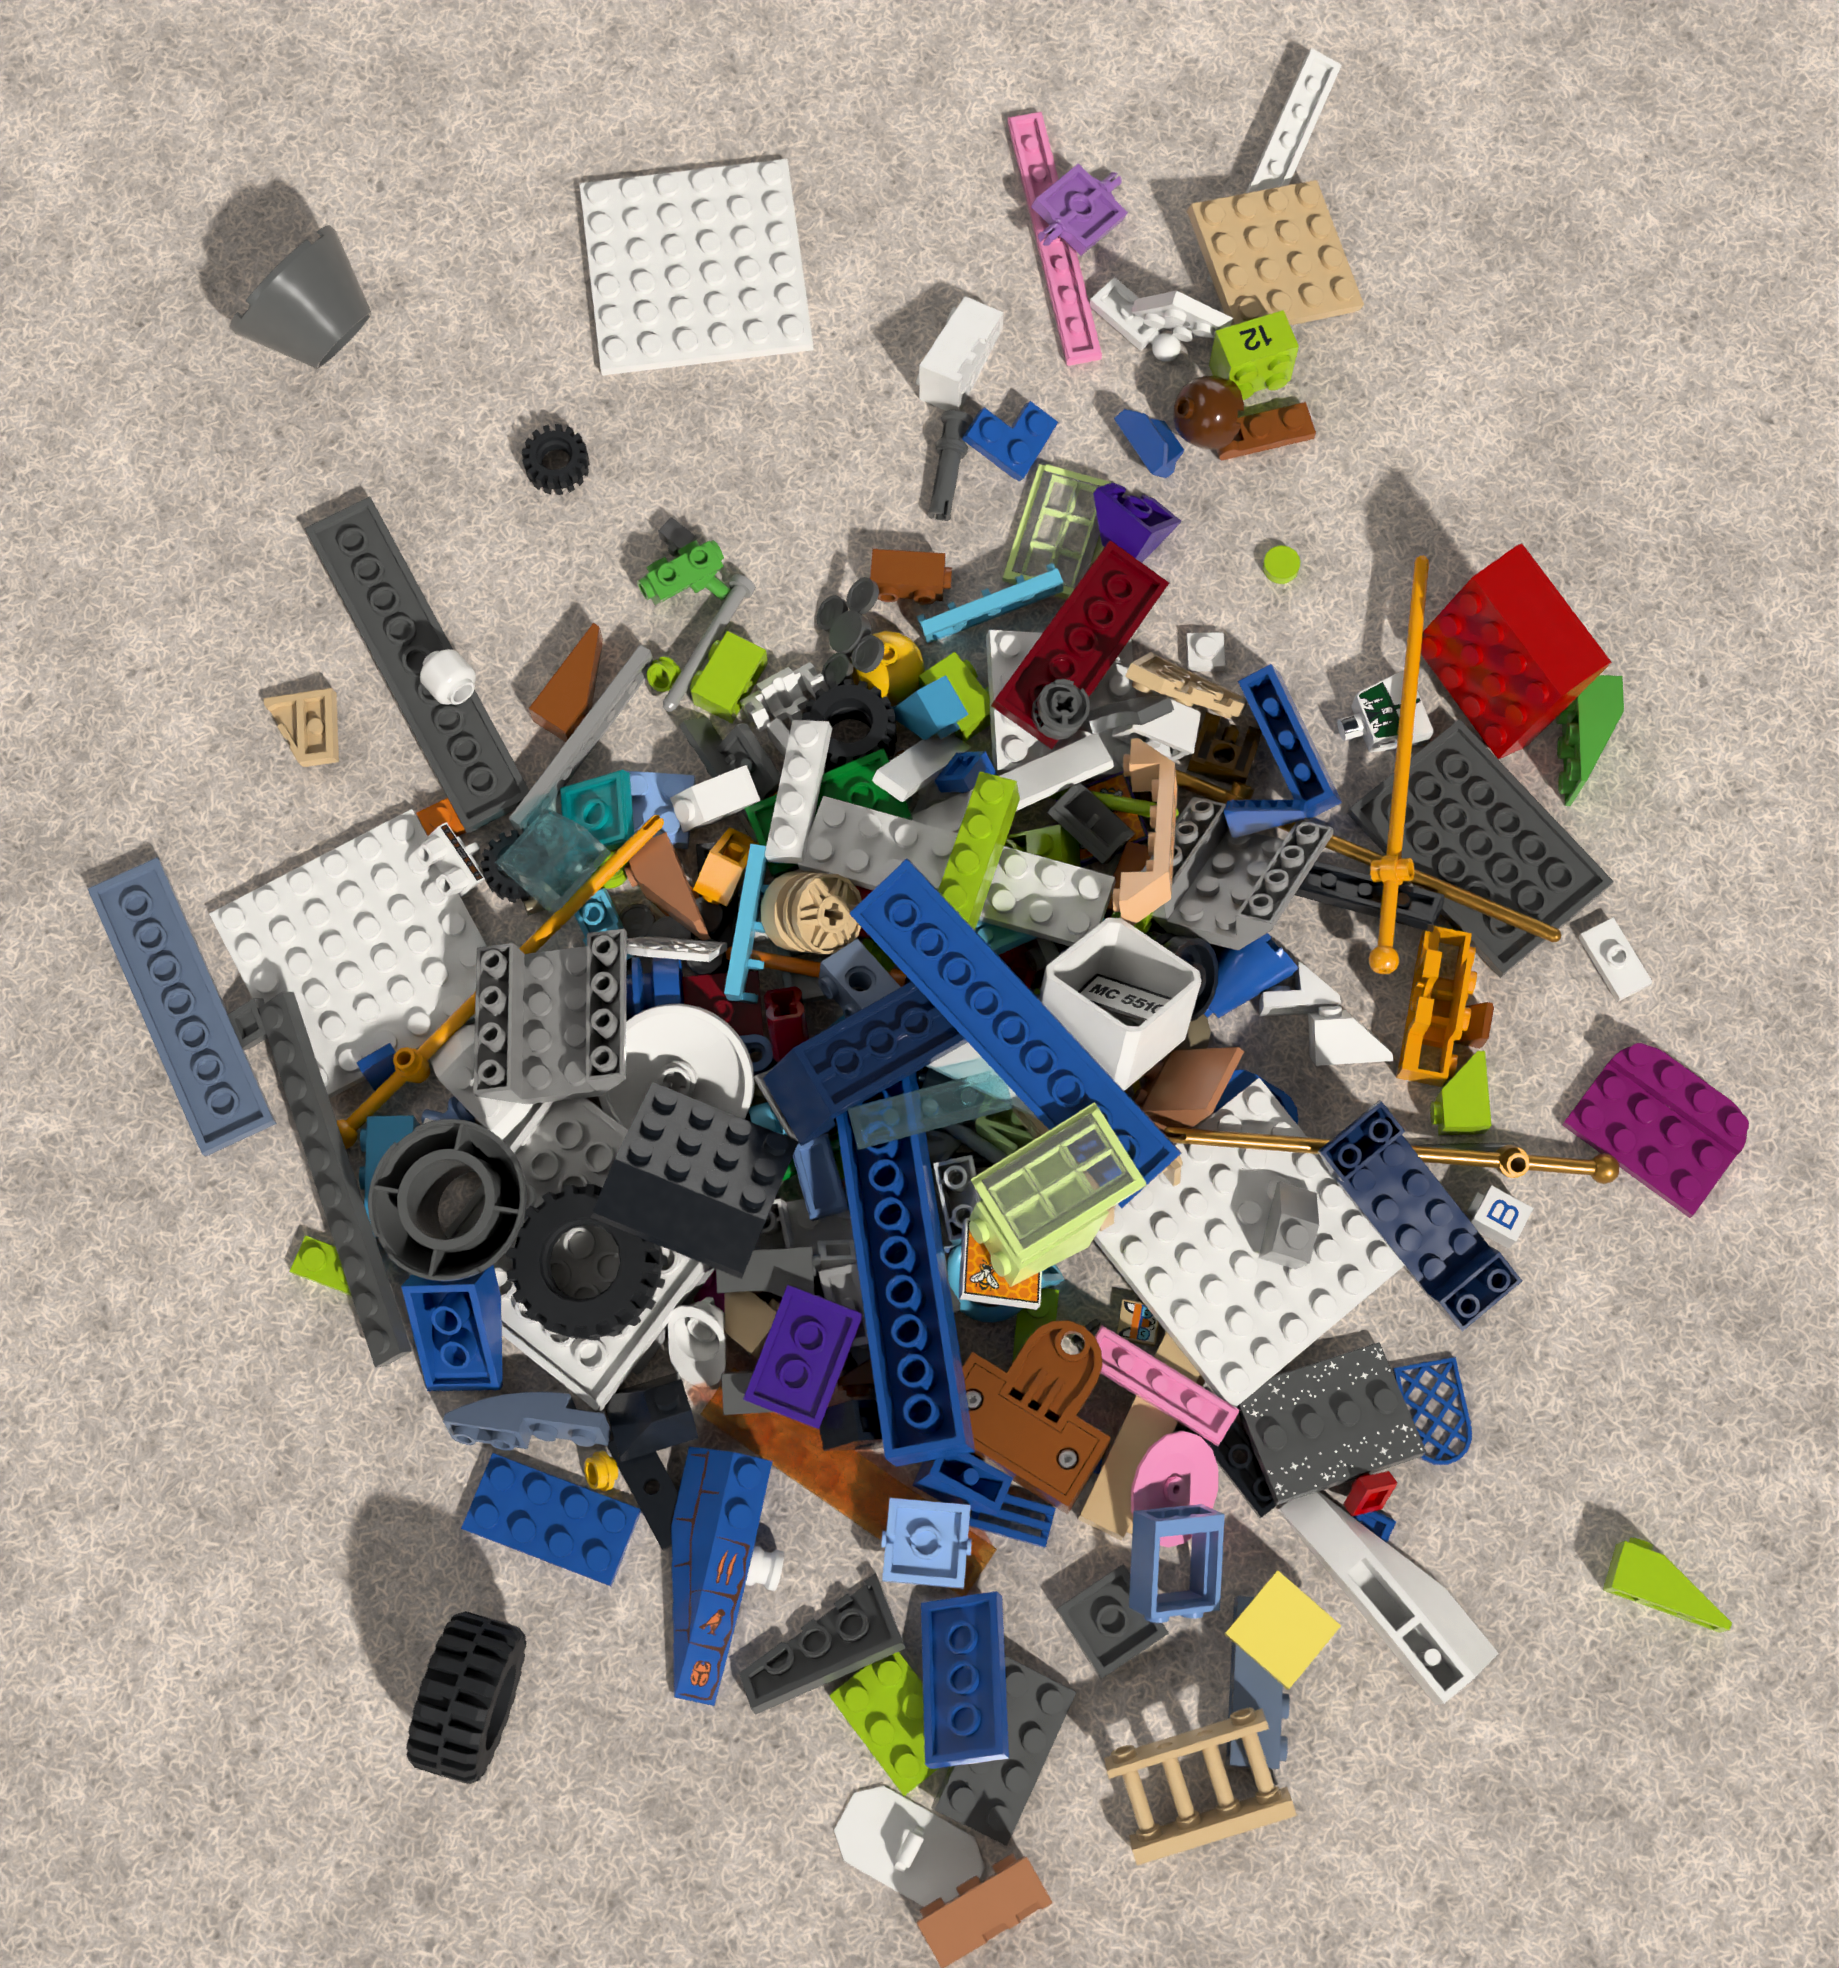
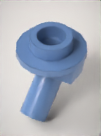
M455 1096L449 1099L448 1108L445 1113L425 1109L421 1117L422 1123H424L425 1118L434 1121L458 1119L476 1123L475 1117Z

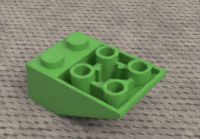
M1599 675L1556 717V723L1562 724L1563 736L1558 738L1557 757L1558 759H1563L1564 771L1560 772L1558 778L1559 794H1565V806L1572 805L1587 782L1624 712L1623 676Z

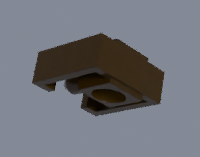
M1206 712L1187 770L1233 785L1234 781L1246 784L1262 736L1261 729L1249 726L1243 746L1240 747L1235 745L1239 734L1237 726L1233 724L1227 726L1224 729L1221 740L1216 739L1214 736L1221 716ZM1215 757H1224L1229 762H1218Z

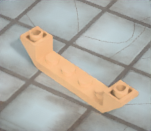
M1139 738L1131 739L1130 754H1124L1123 756L1124 777H1131L1132 792L1152 791V801L1157 802V805L1150 806L1151 829H1155V832L1148 833L1149 856H1154V859L1147 860L1146 872H1121L1120 888L1113 889L1114 912H1121V918L1132 926L1171 899L1178 792L1175 763Z

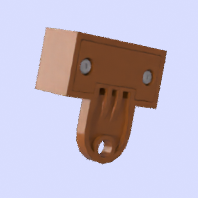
M1066 1320L1052 1321L1038 1327L1027 1339L1007 1373L974 1352L971 1353L962 1369L975 1452L970 1454L1013 1477L1014 1482L1068 1515L1109 1448L1111 1437L1077 1417L1098 1382L1102 1371V1350L1095 1336L1080 1324ZM1069 1334L1079 1335L1084 1341V1349L1076 1355H1070L1062 1349V1339Z

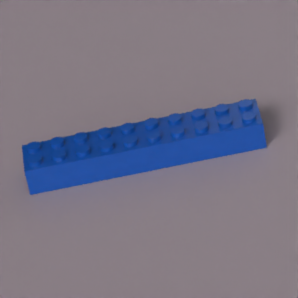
M915 1072L836 1117L885 1459L896 1467L975 1452L917 1073Z

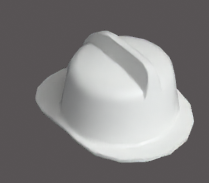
M706 1297L702 1301L674 1308L667 1323L671 1364L680 1377L697 1387H710L717 1384L726 1368V1343L729 1335L725 1333V1314L715 1306L713 1297Z

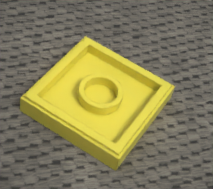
M1277 1570L1224 1634L1282 1686L1289 1690L1341 1625Z

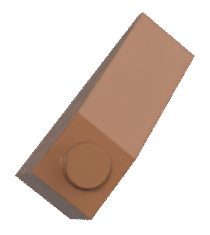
M665 832L651 838L629 860L630 864L624 866L631 886L639 885L649 901L702 941L710 939L687 877L669 836Z

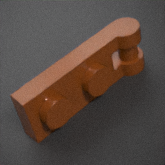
M1306 402L1237 418L1236 422L1241 423L1238 432L1241 441L1236 442L1233 440L1223 449L1217 450L1219 459L1223 461L1315 439L1316 431Z

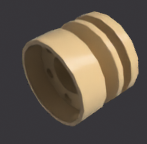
M803 871L786 872L775 878L766 889L761 903V922L766 935L776 946L788 951L834 954L858 937L861 926L849 913L862 899L853 883L841 875Z

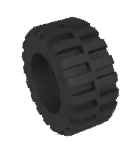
M467 1611L451 1617L450 1622L444 1628L442 1636L439 1637L433 1655H431L413 1709V1717L408 1731L409 1738L406 1745L408 1751L406 1756L414 1768L465 1784L477 1782L484 1776L501 1741L522 1674L526 1636L519 1627Z

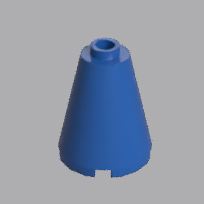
M1268 933L1240 950L1222 946L1216 954L1219 966L1218 985L1214 999L1204 1013L1207 1018L1214 1014L1219 1019L1292 976L1298 969L1295 962L1282 947L1279 948Z

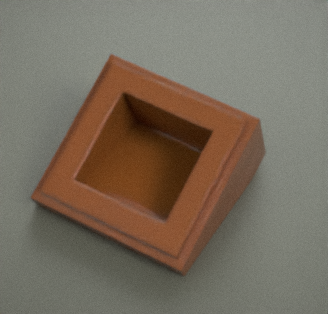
M1490 1002L1465 1006L1466 1008H1471L1467 1031H1462L1460 1041H1454V1043L1479 1049L1484 1046L1489 1039L1494 1012L1493 1003Z

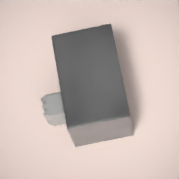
M672 517L658 530L659 538L669 545L668 552L673 557L679 553L678 550L696 540V536Z

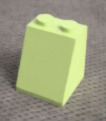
M1057 1152L1031 1168V1171L1043 1188L1070 1171V1168L1060 1152ZM1022 1174L995 1191V1193L1007 1210L1033 1194L1034 1191ZM1075 1177L1047 1194L1057 1213L1087 1196ZM983 1200L975 1205L969 1217L971 1220L969 1229L976 1242L985 1244L991 1255L990 1260L995 1272L999 1276L1004 1277L1009 1286L1012 1287L1088 1248L1109 1212L1106 1210L1023 1263L1019 1260ZM1039 1200L1011 1216L1022 1236L1050 1219ZM1093 1201L1086 1202L1060 1219H1056L1055 1222L1027 1239L1019 1240L1023 1249L1028 1248L1096 1204Z

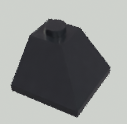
M678 1372L618 1390L605 1405L621 1462L698 1438L692 1410Z

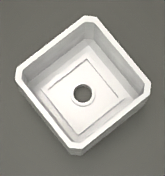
M1106 918L1046 966L1039 999L1120 1087L1126 1090L1185 1040L1201 985V976L1199 970L1122 918ZM1098 973L1171 997L1172 999L1144 1022L1097 1006L1078 991Z

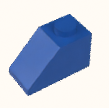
M970 1453L922 1462L912 1486L943 1503L971 1505L970 1510L996 1515L1000 1511L1013 1477Z

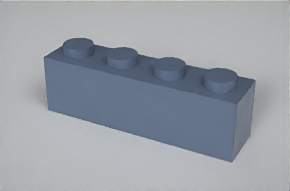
M1237 1596L1234 1598L1233 1622L1254 1597ZM1232 1641L1228 1719H1230V1715L1233 1712L1243 1708H1253L1254 1711L1263 1709L1269 1729L1257 1732L1268 1769H1280V1761H1286L1288 1753L1287 1736H1281L1282 1719H1288L1290 1696L1283 1693V1686ZM1241 1738L1227 1742L1226 1766L1250 1767Z

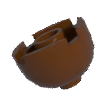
M1202 376L1189 381L1177 395L1173 410L1175 428L1186 442L1202 449L1219 450L1230 444L1241 426V423L1236 422L1238 410L1244 411L1241 390L1234 381L1219 376Z

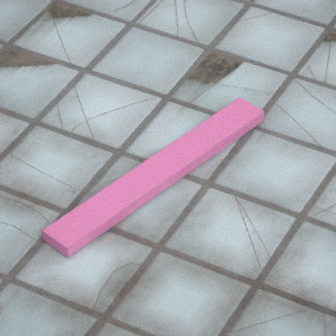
M1042 111L1008 117L1010 136L1066 365L1070 366L1101 360L1102 352L1077 252L1060 236L1052 241L1049 246L1043 245L1045 239L1042 242L1038 239V234L1049 225L1031 206L1038 196L1059 180Z

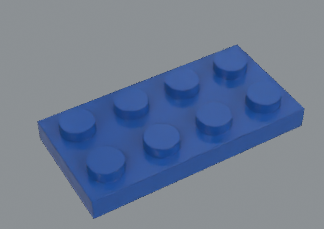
M492 1453L461 1529L612 1587L641 1514V1509Z
M997 1591L921 1603L925 1765L930 1769L1008 1759L1009 1744L1002 1595Z

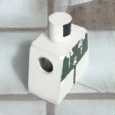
M1404 670L1355 695L1351 705L1354 715L1338 719L1337 721L1340 736L1344 741L1363 736L1370 753L1397 748ZM1418 691L1412 747L1428 744L1434 732Z

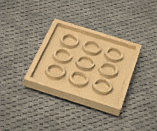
M1317 180L1192 203L1189 206L1187 213L1224 314L1233 318L1231 326L1284 310L1291 326L1360 311L1364 306Z

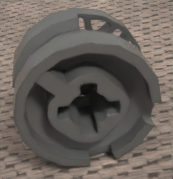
M1067 679L1054 680L1051 684H1046L1032 705L1031 715L1033 723L1042 734L1056 740L1067 739L1077 732L1089 716V697L1084 689L1080 690L1074 685L1073 681Z

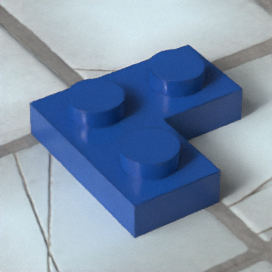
M1032 401L1024 405L1011 427L984 407L978 412L962 440L1013 479L1021 481L1025 478L1059 422Z

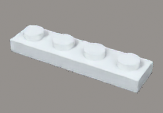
M792 720L765 851V857L768 862L793 864L804 862L808 836L814 822L832 727L827 721Z

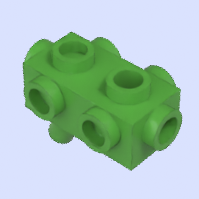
M695 540L678 550L679 557L670 562L667 561L666 557L655 561L646 567L649 573L637 580L642 595L646 600L652 599L655 606L689 587L695 594L707 588L721 601L731 591L729 587L714 576L724 567L721 562L724 559L723 553L714 540H709L702 545H699L698 541Z

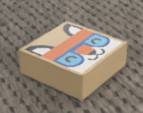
M1123 1299L1116 1334L1130 1343L1154 1347L1159 1325L1158 1320L1144 1303Z

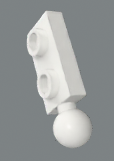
M1114 277L1090 299V307L1140 351L1151 343L1154 356L1162 362H1170L1179 355L1181 345L1177 337L1171 333L1161 334L1165 328L1150 327L1143 322L1144 318L1132 313L1135 299L1139 297L1117 278Z

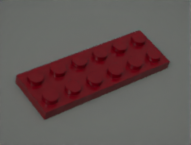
M1110 540L995 698L991 707L1052 750L1058 740L1042 734L1032 720V705L1046 684L1049 685L1058 679H1067L1073 681L1074 685L1080 690L1083 688L1088 697H1090L1167 588L1169 582Z

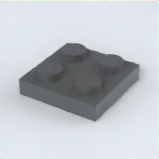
M1124 1564L1056 1608L1060 1618L1100 1679L1169 1634L1163 1623L1149 1622L1144 1619V1615L1129 1608L1130 1573Z

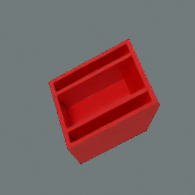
M1522 543L1516 545L1474 575L1426 627L1422 635V657L1498 760L1527 747L1612 663Z

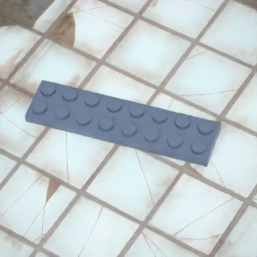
M158 857L88 888L201 1154L205 1157L277 1124L245 1050L242 1048L227 1015V1009Z

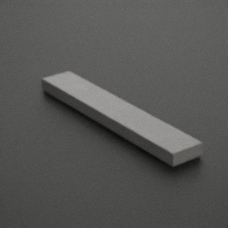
M641 644L509 817L513 829L518 830L519 834L523 835L524 831H532L560 794V788L566 786L645 681L648 668L653 662L651 650Z

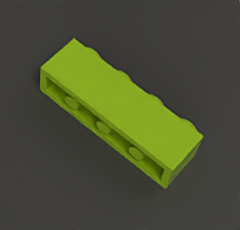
M979 771L938 889L974 930L977 927L1020 801L1017 781Z

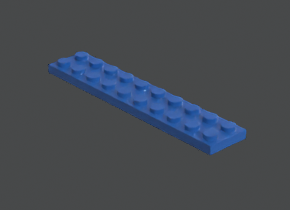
M906 858L849 913L1049 1130L1095 1102L1147 1185L1182 1154L1174 1143L909 859ZM1094 1129L1068 1145L1067 1148L1081 1164L1104 1150L1106 1146ZM1111 1155L1086 1170L1100 1186L1105 1185L1122 1174ZM1145 1187L1119 1202L1118 1205L1123 1208Z

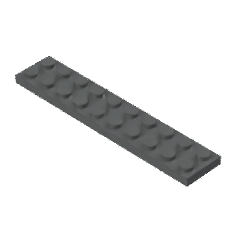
M367 497L306 527L305 530L466 833L468 834L514 811L530 790L477 692L474 690L473 694L461 704L445 705L440 704L420 681V672L424 659L434 651L453 650L371 497Z

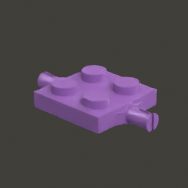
M1079 164L1074 166L1038 196L1031 206L1049 225L1038 234L1039 241L1042 242L1045 239L1043 245L1049 246L1052 241L1060 236L1080 256L1087 252L1122 222L1128 213L1115 200L1111 192L1122 183L1120 175L1114 179L1117 173L1111 172L1108 177L1100 181L1092 177Z

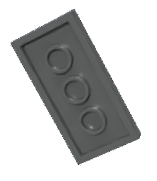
M1005 1656L1009 1758L950 1766L931 1808L1007 1846L1077 1692Z

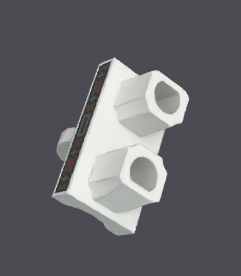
M447 822L438 826L421 842L422 845L415 851V856L422 865L428 867L435 863L442 873L435 880L437 888L444 897L458 893L462 898L485 879L478 869L480 866L473 858L480 850V847L476 842L466 847L460 837H456Z

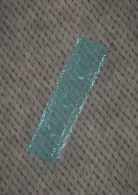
M994 1070L848 1108L857 1147L858 1149H863L1013 1109V1103L1008 1085Z

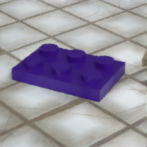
M787 1285L743 1400L819 1429L863 1313Z

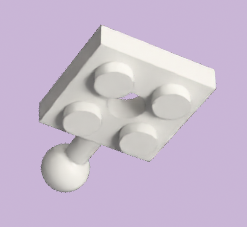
M1178 291L1135 299L1132 309L1133 314L1144 318L1143 322L1153 328H1165L1171 331L1172 335L1177 337L1178 340L1190 342L1193 338L1197 337L1214 339L1215 331L1231 326L1233 319Z

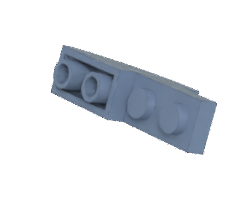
M522 1392L486 1398L445 1413L443 1423L455 1441L465 1445H474L476 1442L488 1443L498 1449L507 1451L513 1450L514 1447L528 1449L532 1435L543 1441H555L556 1438L571 1440L575 1444L584 1447H592L594 1444L608 1446L612 1432L604 1413L577 1410L570 1394L557 1392Z

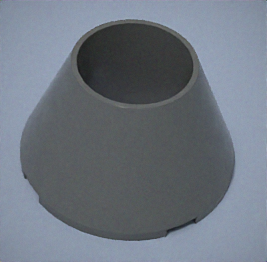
M330 225L317 231L320 237L313 244L306 239L283 259L245 300L249 304L248 310L242 316L237 312L229 325V328L235 334L316 369L332 359L359 332L372 314L339 236Z
M441 1119L424 1123L415 1127L413 1132L406 1135L398 1143L394 1142L378 1163L372 1177L368 1196L371 1227L374 1235L378 1237L382 1247L387 1252L388 1257L403 1270L415 1276L434 1281L465 1279L491 1267L513 1244L525 1215L527 1203L526 1182L514 1152L498 1135L489 1129L473 1122L458 1119ZM476 1171L485 1191L483 1212L471 1230L460 1237L448 1239L440 1226L438 1217L441 1196L454 1179L465 1173Z

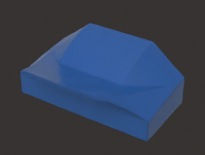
M1127 409L1121 411L1114 420L1150 473L1165 479L1175 472L1176 463L1183 454L1184 448L1166 422L1150 419L1147 414Z

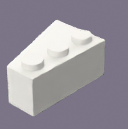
M964 296L957 308H952L944 329L919 365V374L916 380V385L919 386V400L945 411H961L1003 330L1004 312Z

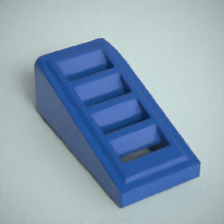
M1306 799L1230 800L1225 805L1224 814L1231 836L1237 838L1304 820L1308 804Z

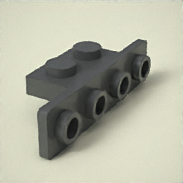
M707 717L684 720L680 724V728L685 734L688 743L694 748L712 778L747 765L760 801L769 798L770 794L778 791L781 775L747 723L736 725L724 740L721 739ZM743 809L737 812L736 815L744 825L747 834L758 844L746 810Z

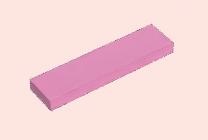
M1101 1325L1095 1335L1102 1350L1101 1374L1219 1446L1240 1410Z

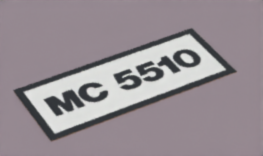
M1098 973L1078 991L1097 1006L1144 1022L1172 999L1171 997Z

